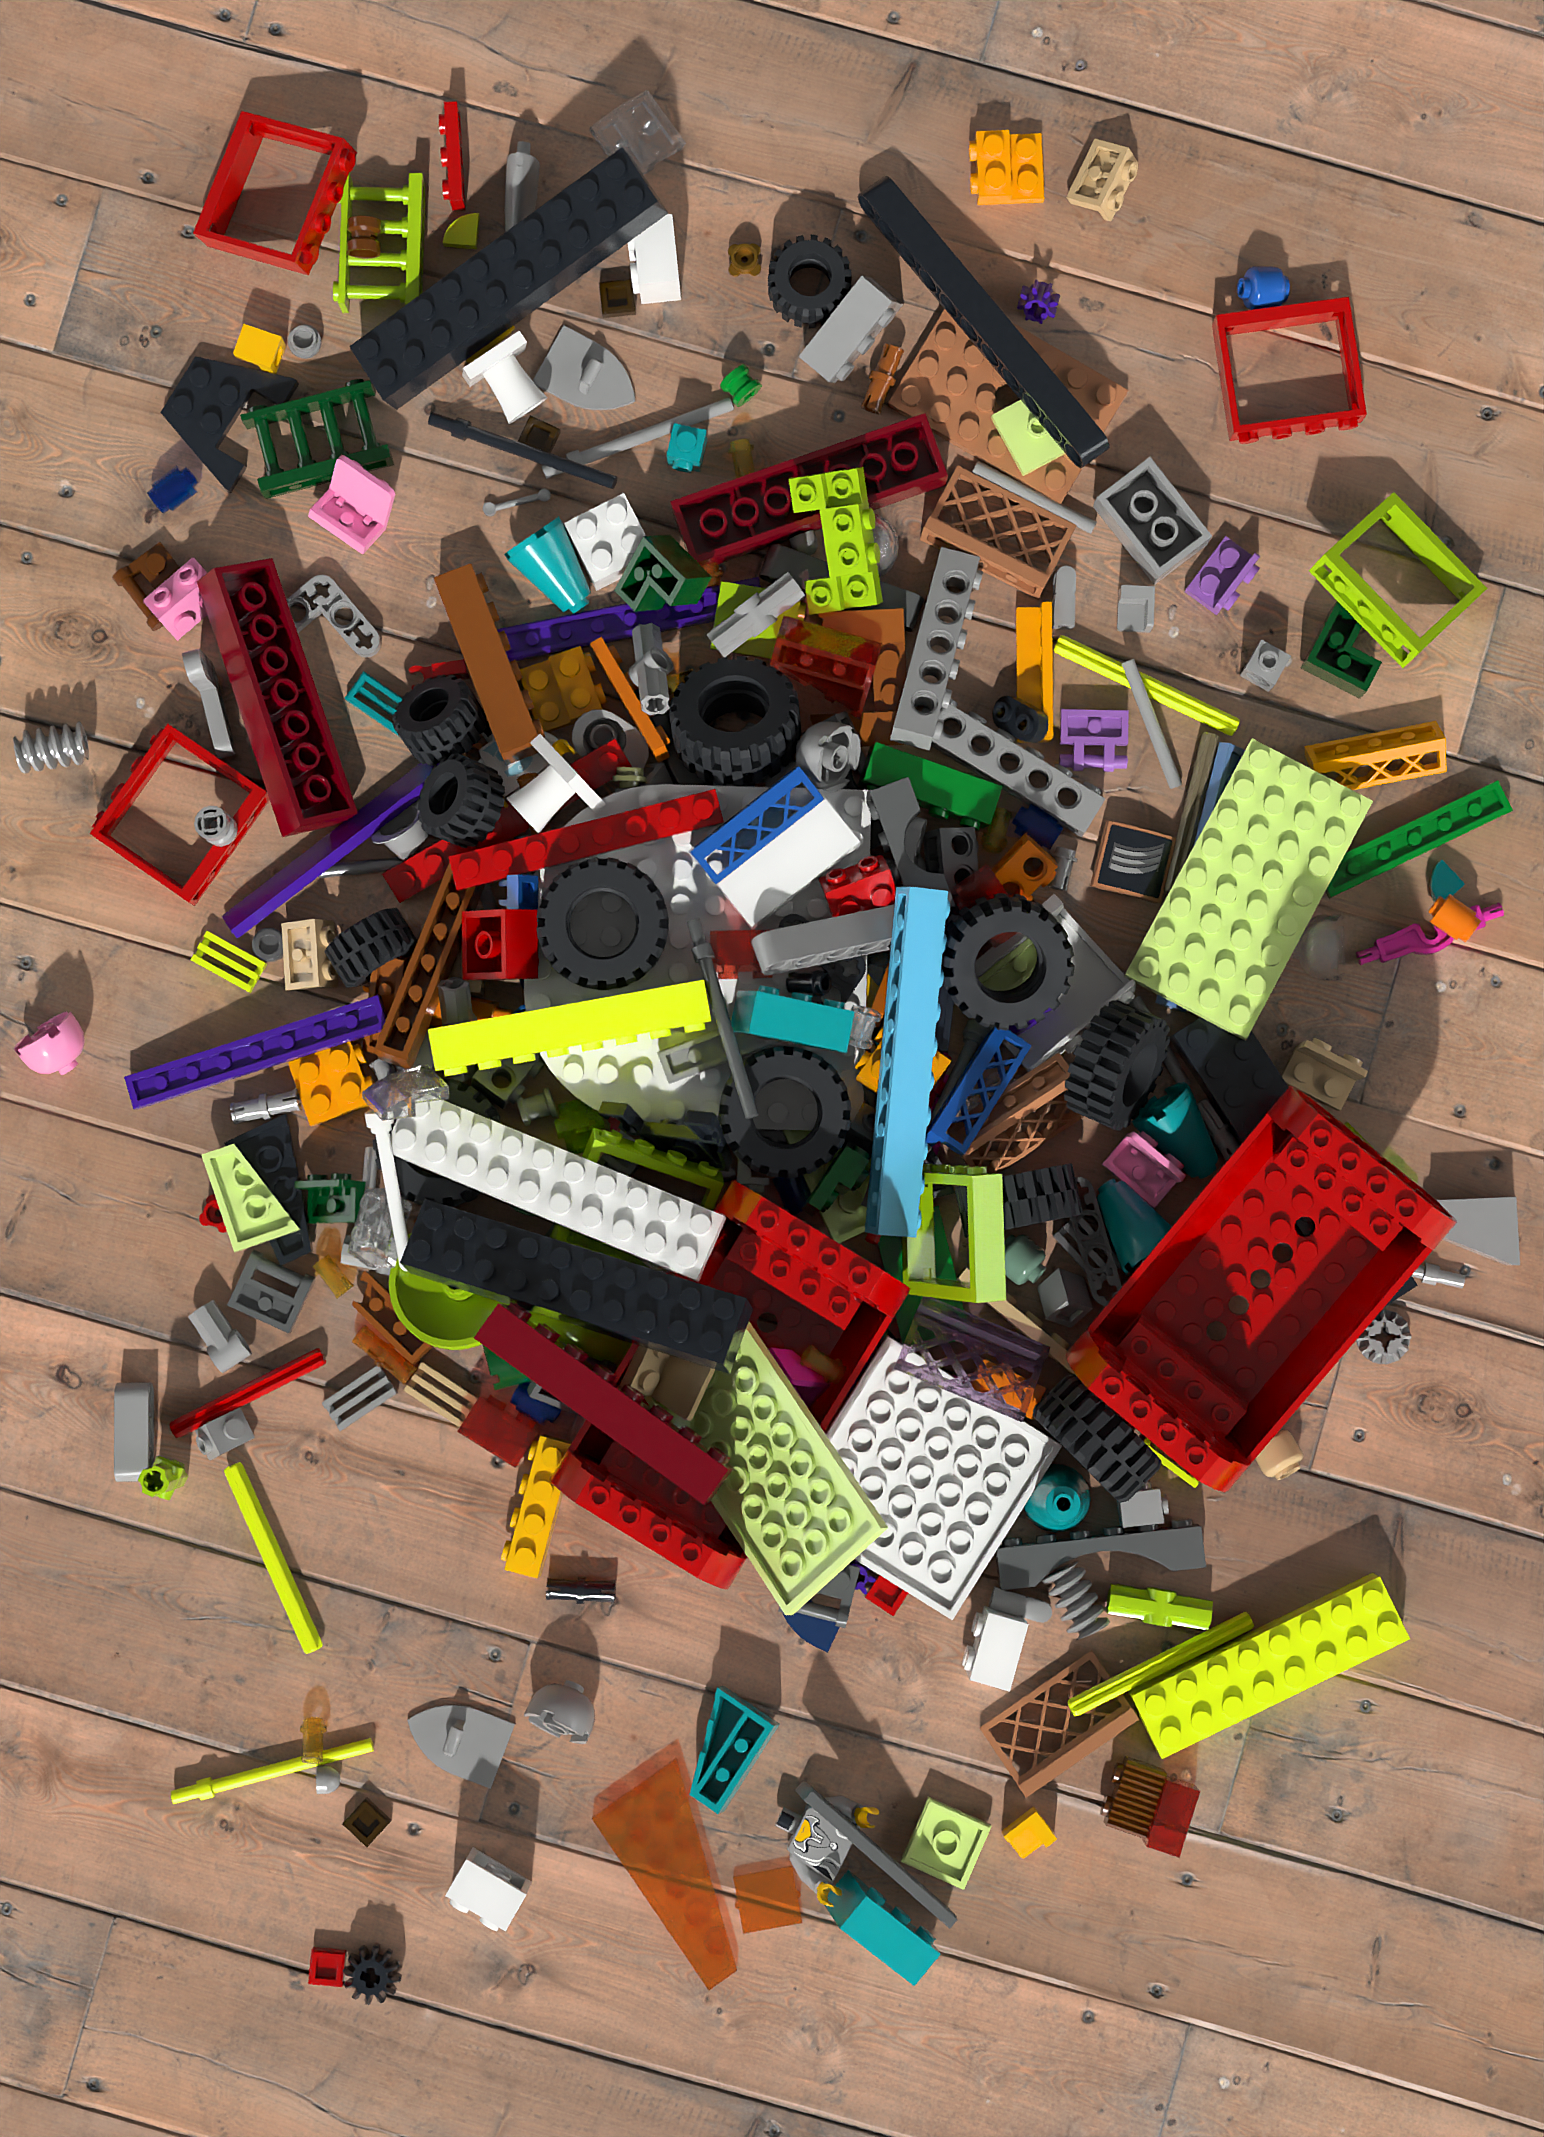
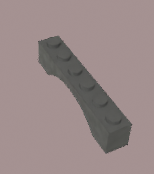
M1188 1518L1172 1520V1526L1158 1528V1524L1137 1526L1138 1530L1124 1532L1122 1526L1103 1528L1104 1534L1090 1535V1530H1078L1069 1532L1070 1538L1056 1539V1534H1042L1036 1536V1542L1022 1543L1021 1537L1003 1539L1002 1545L995 1552L999 1588L1001 1590L1035 1587L1047 1574L1063 1563L1081 1555L1100 1551H1123L1139 1554L1162 1564L1171 1571L1205 1568L1206 1561L1202 1527L1199 1524H1192V1519Z

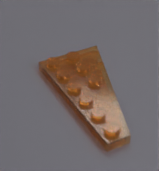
M675 1758L595 1814L592 1820L707 1989L710 1990L735 1973L737 1965L680 1773L678 1760Z

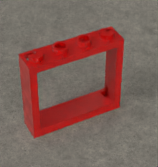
M241 111L193 234L207 247L309 276L312 266L318 260L319 248L323 238L330 229L331 218L336 205L342 199L343 188L349 172L355 166L357 152L344 138ZM263 137L330 155L292 254L224 236Z
M1349 297L1232 312L1215 316L1212 330L1229 441L1239 440V444H1249L1257 442L1259 437L1271 435L1272 439L1279 440L1291 437L1293 432L1305 431L1306 435L1323 433L1325 428L1338 426L1339 430H1350L1358 427V423H1361L1366 417L1367 411ZM1335 321L1349 410L1240 425L1227 335Z
M167 723L165 728H161L156 736H152L150 740V745L152 746L145 756L140 755L134 761L130 768L132 774L126 783H120L115 788L110 797L113 801L107 810H101L95 816L97 819L91 826L93 829L90 835L188 903L196 906L270 799L264 789ZM176 743L250 793L233 816L238 827L234 841L223 847L213 845L185 886H182L111 837L115 828Z

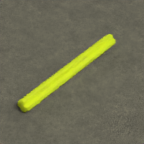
M1061 635L1058 638L1054 647L1055 653L1131 689L1121 662L1067 636ZM1139 671L1149 698L1229 736L1236 732L1240 723L1239 718Z
M241 1462L228 1466L224 1469L226 1479L304 1653L314 1652L323 1646L322 1640L247 1472Z
M1243 1612L1070 1698L1067 1701L1069 1709L1074 1716H1079L1253 1629V1621L1247 1612Z

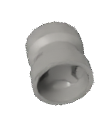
M217 806L204 807L195 817V830L211 844L223 847L234 841L238 831L237 823L233 817Z

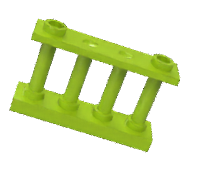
M349 173L343 188L342 199L339 202L341 204L339 281L333 282V300L338 302L342 313H349L350 299L400 300V303L407 305L423 293L426 183L423 173H409V184H403V188L353 187V181ZM353 200L403 201L404 205H408V217H402V220H381L380 233L402 234L403 238H407V250H401V253H380L379 257L373 259H360L349 256L347 254V242L351 239V234L348 232L347 226L348 219L352 217ZM351 266L401 267V270H406V283H400V286L350 285Z

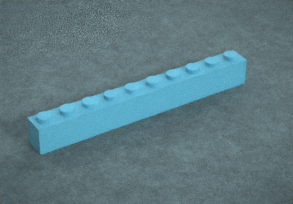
M910 886L896 887L865 1232L916 1237L917 1230L921 1225L922 1216L919 1210L920 1195L925 1187L922 1170L923 1161L928 1153V1144L925 1140L926 1127L931 1120V1109L928 1106L929 1094L934 1086L932 1061L937 1052L935 1029L941 1013L938 996L939 988L944 980L941 963L942 954L947 946V937L944 934L945 920L950 912V902L947 899L948 891Z

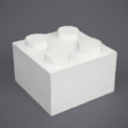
M667 214L628 242L630 261H636V263H630L633 293H640L641 304L681 300L672 214Z
M624 493L564 523L567 534L596 591L622 577L643 536H646Z
M984 1606L982 1613L976 1612L971 1629L973 1636H975L973 1647L967 1645L962 1660L964 1670H966L969 1680L1010 1692L1029 1625L1025 1618L990 1609L987 1606Z
M473 1847L445 1896L451 1899L449 1903L457 1910L468 1913L470 1910L481 1917L479 1921L486 1927L497 1931L499 1928L506 1931L526 1897L532 1881Z

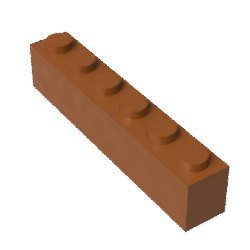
M470 563L433 577L505 765L539 753L530 742L539 734L544 738L546 736L539 718L532 720L528 710L533 709L534 705L528 690L521 691L517 683L523 677L516 659L509 662L506 651L511 650V646L505 631L498 632L494 622L499 621L500 617L494 602L487 603L483 593L488 592L489 589L482 572L475 574Z
M450 863L374 1048L379 1060L408 1070H412L438 1005V984L441 980L448 979L462 945V911L476 910L485 887L483 884L457 891Z

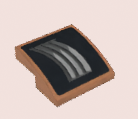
M1106 821L1090 886L1118 895H1129L1151 903H1161L1176 838L1123 823Z

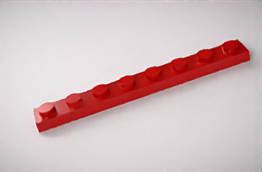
M616 738L611 739L569 764L592 790L611 781L613 776H616L617 767H632ZM575 793L561 806L559 810L575 802L581 797L577 793ZM507 800L508 807H502L500 812L502 814L495 823V828L491 833L487 834V838L483 842L479 841L477 846L462 848L440 839L383 872L382 875L398 902L401 903L442 879L449 864V856L504 843L530 828L529 823Z
M716 789L452 855L448 859L456 890L459 891L506 879L507 875H522L723 824L724 820Z

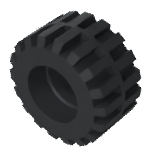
M811 234V240H804L803 235L796 236V243L793 244L789 239L783 243L782 251L777 249L774 253V261H770L768 295L770 301H773V308L776 313H782L783 320L789 322L792 319L794 320V326L800 328L802 323H809L808 329L816 328L817 322H821L823 326L851 290L852 272L849 269L850 262L847 256H842V249L838 245L833 248L831 246L832 240L826 237L823 242L818 241V235ZM816 268L828 277L830 283L822 293L815 296H804L792 288L790 278L800 269Z
M445 674L438 675L436 678L430 677L425 679L423 683L415 685L410 692L403 696V700L395 708L397 711L393 714V727L415 759L422 764L427 763L429 766H435L443 758H449L452 754L462 755L465 752L468 753L472 749L473 744L478 743L481 739L480 734L485 731L486 725L484 723L487 721L484 709L464 680L458 679L455 675L446 677Z
M452 754L449 758H443L439 765H435L432 768L430 775L424 781L423 789L420 791V801L418 802L417 809L420 810L418 814L419 822L422 823L421 827L423 830L427 831L430 835L462 848L477 846L479 841L483 842L487 838V834L493 831L495 823L502 814L500 812L505 801L503 799L505 786L502 785V776L498 775V771L461 754Z
M387 908L367 916L340 933L327 946L325 954L344 985L348 988L358 987L370 982L371 973L385 963L400 956L409 957L413 953L418 940L398 908Z

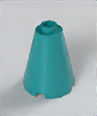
M559 516L504 554L507 560L562 612L570 609L572 614H574L589 603L586 597L591 594L564 523Z
M1180 1082L1164 1089L1167 1095L1159 1099L1156 1096L1150 1098L1146 1106L1139 1109V1116L1131 1122L1140 1133L1143 1131L1158 1143L1156 1147L1167 1155L1169 1153L1184 1165L1182 1170L1191 1178L1198 1176L1200 1179H1203L1216 1170L1215 1164L1219 1158L1191 1088H1189L1186 1082Z
M1111 1179L1098 1188L1100 1194L1096 1198L1121 1269L1129 1277L1135 1272L1134 1268L1145 1260L1172 1226L1126 1182H1116L1115 1179Z
M1051 1464L1025 1504L1024 1510L1028 1518L1037 1527L1045 1531L1054 1533L1069 1531L1079 1525L1088 1513L1091 1501L1088 1484L1075 1469L1066 1465ZM1061 1497H1066L1065 1504L1062 1507L1058 1508V1499Z

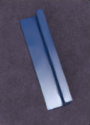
M797 766L688 852L701 865L711 880L717 884L822 802L824 798L803 770ZM802 782L814 798L803 807L789 805L791 790ZM785 796L784 805L775 804L779 799ZM769 807L784 808L782 823L776 828L762 827L763 813ZM788 809L798 810L787 819ZM758 817L757 826L748 825L751 821ZM743 828L757 830L755 845L748 850L735 848L736 833ZM761 830L771 831L768 835H766L764 838L760 840ZM731 838L730 847L721 846ZM715 850L730 851L728 866L718 874L715 873L704 859ZM734 852L743 853L740 857L733 861Z
M995 1026L989 1030L927 1128L925 1138L927 1144L932 1147L940 1141L960 1156H963L1032 1045L1010 1030H997ZM1004 1039L1019 1049L1014 1059L1002 1061L999 1046ZM994 1056L995 1062L989 1063ZM1009 1065H1010V1067L1008 1068V1070H1007L1006 1073H1005L1004 1066H1009ZM997 1068L1000 1083L998 1086L986 1088L982 1073L985 1069ZM977 1083L979 1089L972 1090ZM992 1092H993V1094H992V1096L990 1097V1099H988L987 1093H992ZM980 1095L983 1104L982 1112L969 1115L966 1105L967 1097ZM960 1110L962 1116L956 1117ZM977 1119L974 1125L971 1126L970 1120ZM952 1123H964L967 1136L962 1144L946 1134Z

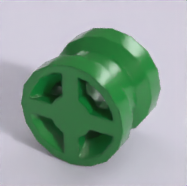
M745 364L735 368L720 384V388L724 392H729L733 396V403L737 407L747 403L762 387L758 379H753L749 375V369Z

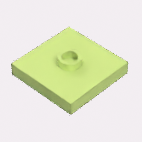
M1021 400L991 416L1022 476L1065 454Z
M928 1796L902 1855L901 1862L964 1890L992 1826L985 1821Z

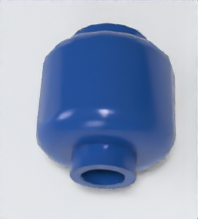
M1253 266L1246 271L1244 278L1239 279L1237 285L1238 297L1242 298L1245 307L1249 310L1281 306L1282 303L1287 301L1290 291L1289 279L1287 276H1284L1282 270L1278 267Z

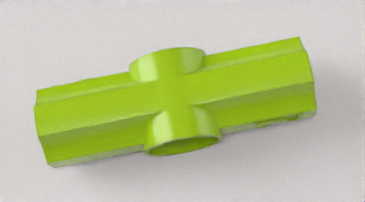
M156 1456L152 1467L143 1469L138 1481L142 1486V1493L151 1497L157 1496L170 1500L175 1489L184 1486L188 1475L185 1472L183 1463L175 1459L170 1460Z
M1110 1583L1106 1601V1613L1142 1619L1144 1623L1172 1627L1173 1624L1187 1628L1209 1630L1213 1613V1601L1177 1595L1175 1591L1147 1587V1589Z

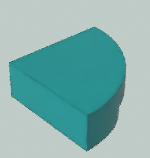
M1443 860L1436 864L1431 874L1430 888L1434 902L1439 896L1444 899L1449 894L1453 896L1465 885Z

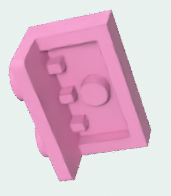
M191 558L143 600L145 605L177 641L208 615L197 581L206 575L207 572L195 558Z

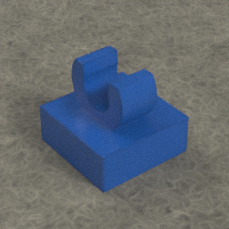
M507 875V880L499 882V886L507 887V899L499 900L500 905L507 906V909L538 910V876Z

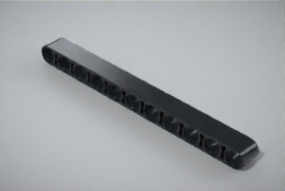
M884 176L859 193L858 201L865 214L1077 467L1083 468L1110 448V444L1104 432L890 177Z

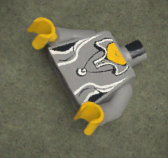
M844 1796L824 1797L859 1829L860 1827L875 1828V1825L868 1823L867 1815L868 1813L879 1815L877 1808L863 1807L861 1804ZM808 1803L802 1815L783 1807L775 1826L792 1834L787 1844L791 1864L800 1879L817 1894L819 1902L823 1905L834 1907L828 1901V1894L830 1891H833L835 1894L842 1896V1890L828 1884V1881L834 1882L852 1842Z

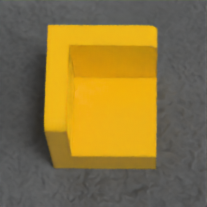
M243 324L233 354L236 358L259 365L260 369L264 372L277 374L286 344L279 335Z
M1034 1806L1001 1831L1003 1837L1012 1845L1021 1858H1026L1042 1844L1047 1848L1057 1840L1055 1833Z

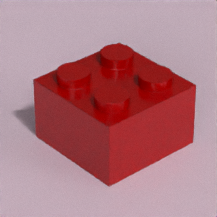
M496 909L462 911L463 980L538 979L537 910Z

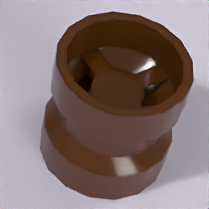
M372 216L350 217L347 230L351 234V239L347 242V254L360 259L379 257L381 245L377 239L381 233V220Z

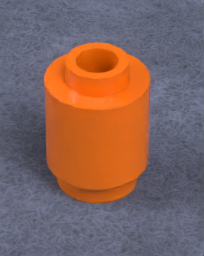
M1451 894L1446 899L1439 896L1428 911V913L1433 915L1429 922L1453 939L1457 940L1459 938L1463 942H1466L1481 922L1475 916V911Z

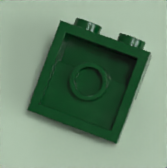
M846 1145L838 1152L801 1209L811 1216L819 1211L824 1213L831 1207L838 1194L843 1196L849 1190L855 1192L856 1189H859L869 1174L865 1167L869 1163L871 1155L856 1145L852 1149Z

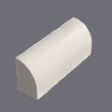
M824 799L717 885L753 931L860 846V841L827 799Z

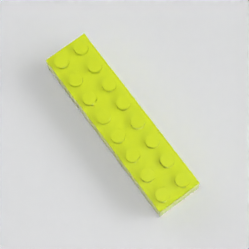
M704 980L432 1028L428 1029L435 1071L444 1070L445 1076L468 1073L467 1066L478 1064L479 1070L501 1067L502 1059L513 1058V1064L535 1061V1053L546 1051L548 1058L570 1054L569 1047L581 1045L584 1052L604 1048L603 1041L616 1039V1045L638 1042L637 1035L650 1033L651 1039L672 1036L671 1029L684 1027L685 1033L706 1030L705 1023L711 1022L705 982Z
M1371 1573L1129 1690L1128 1693L1158 1755L1164 1759L1410 1640V1637L1381 1577Z

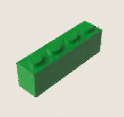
M878 742L870 746L858 782L859 786L866 788L865 790H874L909 777L919 807L928 809L930 816L941 820H947L948 817L959 820V825L964 828L975 827V831L991 825L1003 786Z

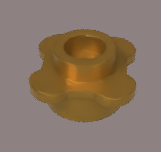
M732 244L728 248V255L731 257V265L728 267V271L731 276L738 277L740 274H750L755 277L760 274L761 266L758 264V256L761 253V249L757 244ZM745 257L748 261L743 263L741 259Z

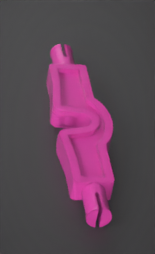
M1499 902L1480 909L1479 905L1469 907L1476 912L1475 916L1481 920L1476 930L1484 928L1486 921L1504 916L1503 909L1490 913L1502 908ZM1415 923L1394 934L1377 939L1374 942L1375 946L1357 951L1356 957L1360 958L1370 954V956L1358 960V963L1363 965L1380 959L1381 963H1385L1410 953L1429 955L1446 948L1454 939L1435 925V938L1433 940L1427 939L1420 925Z

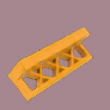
M1042 602L1040 607H1016L1015 609L1016 697L1042 710L1048 718L1047 734L1038 743L1051 742L1053 738L1052 602ZM1017 738V743H1031L1021 741Z
M1437 721L1305 746V758L1312 770L1320 774L1332 771L1337 772L1340 775L1334 781L1351 790L1447 772L1446 737ZM1437 751L1436 763L1422 765L1418 762L1425 753ZM1401 758L1406 761L1399 770L1389 771L1385 768L1394 759ZM1369 765L1373 768L1364 777L1357 778L1352 775L1359 766Z

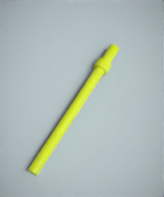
M371 1738L213 1780L211 1777L197 1780L194 1785L172 1790L171 1799L173 1804L200 1798L201 1801L215 1797V1793L373 1752V1742Z

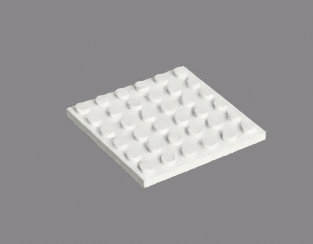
M888 1335L825 1433L888 1526V1529L861 1552L855 1560L951 1620L956 1616L1062 1447L1054 1439L976 1392L968 1385Z

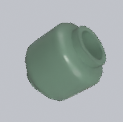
M1023 1234L1017 1237L1010 1235L1004 1241L1005 1275L1017 1285L1024 1284L1028 1280L1035 1283L1046 1270V1267L1042 1264L1046 1256L1045 1251L1027 1235Z

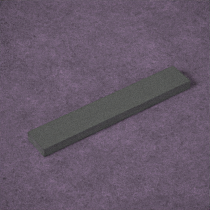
M802 1782L795 1791L806 1803L949 1929L958 1920L957 1916L940 1899L807 1782Z

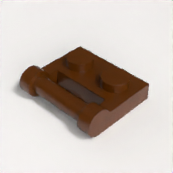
M158 542L128 566L119 569L112 576L116 584L124 587L148 619L146 623L152 631H156L164 625L143 602L147 595L134 578L142 572L151 586L156 589L180 569L161 542Z

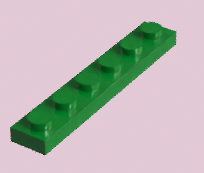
M1497 780L1345 853L1325 891L1328 898L1330 899L1513 811L1499 781Z

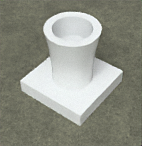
M520 331L465 366L462 373L469 387L483 378L486 379L498 399L509 424L521 418L548 398L534 384L515 358L525 351L527 344Z
M541 734L530 743L550 765L531 782L506 798L538 833L542 831L552 816L575 793L595 813L599 812L606 805Z

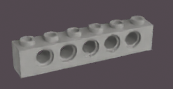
M944 547L940 549L895 718L891 741L930 750L932 739L940 740L944 720L938 719L940 709H948L952 690L946 689L948 678L953 680L956 678L960 660L954 659L956 648L963 650L968 630L962 629L964 619L971 620L976 600L969 599L971 590H979L983 571L977 569L980 560L978 556ZM955 586L962 592L953 593L947 587ZM949 616L953 619V622H943L939 617ZM938 645L943 647L946 652L938 653L931 647ZM931 675L937 678L938 682L929 683L923 677ZM923 705L928 707L931 712L920 713L915 707Z
M950 698L948 709H940L938 719L944 720V722L948 720L956 721L960 725L961 731L957 735L950 736L942 729L940 740L932 739L931 746L989 782L1003 786L1002 790L1082 838L1105 801V798L1100 796L1102 791L1089 782L1084 781L1082 785L1072 779L1073 773L1059 764H1055L1053 767L1044 762V756L1037 750L1029 746L1023 749L1014 743L1015 738L1002 729H998L997 732L985 726L987 721L978 714L969 711L967 715L957 709L958 703ZM924 706L920 713H929L931 711L928 707ZM975 738H984L989 744V750L985 753H977L972 749L971 741ZM1005 755H1011L1016 758L1018 767L1013 771H1007L1000 765V758ZM1035 772L1043 774L1047 781L1046 786L1034 788L1029 782V775ZM1062 790L1071 791L1075 796V803L1071 806L1062 805L1058 800V792Z

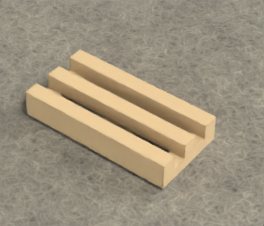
M425 1362L420 1364L418 1370L403 1390L459 1428L462 1427L479 1401L478 1397ZM424 1372L470 1401L468 1405L464 1406L423 1379L422 1375ZM416 1384L421 1385L462 1413L460 1417H457L414 1388Z

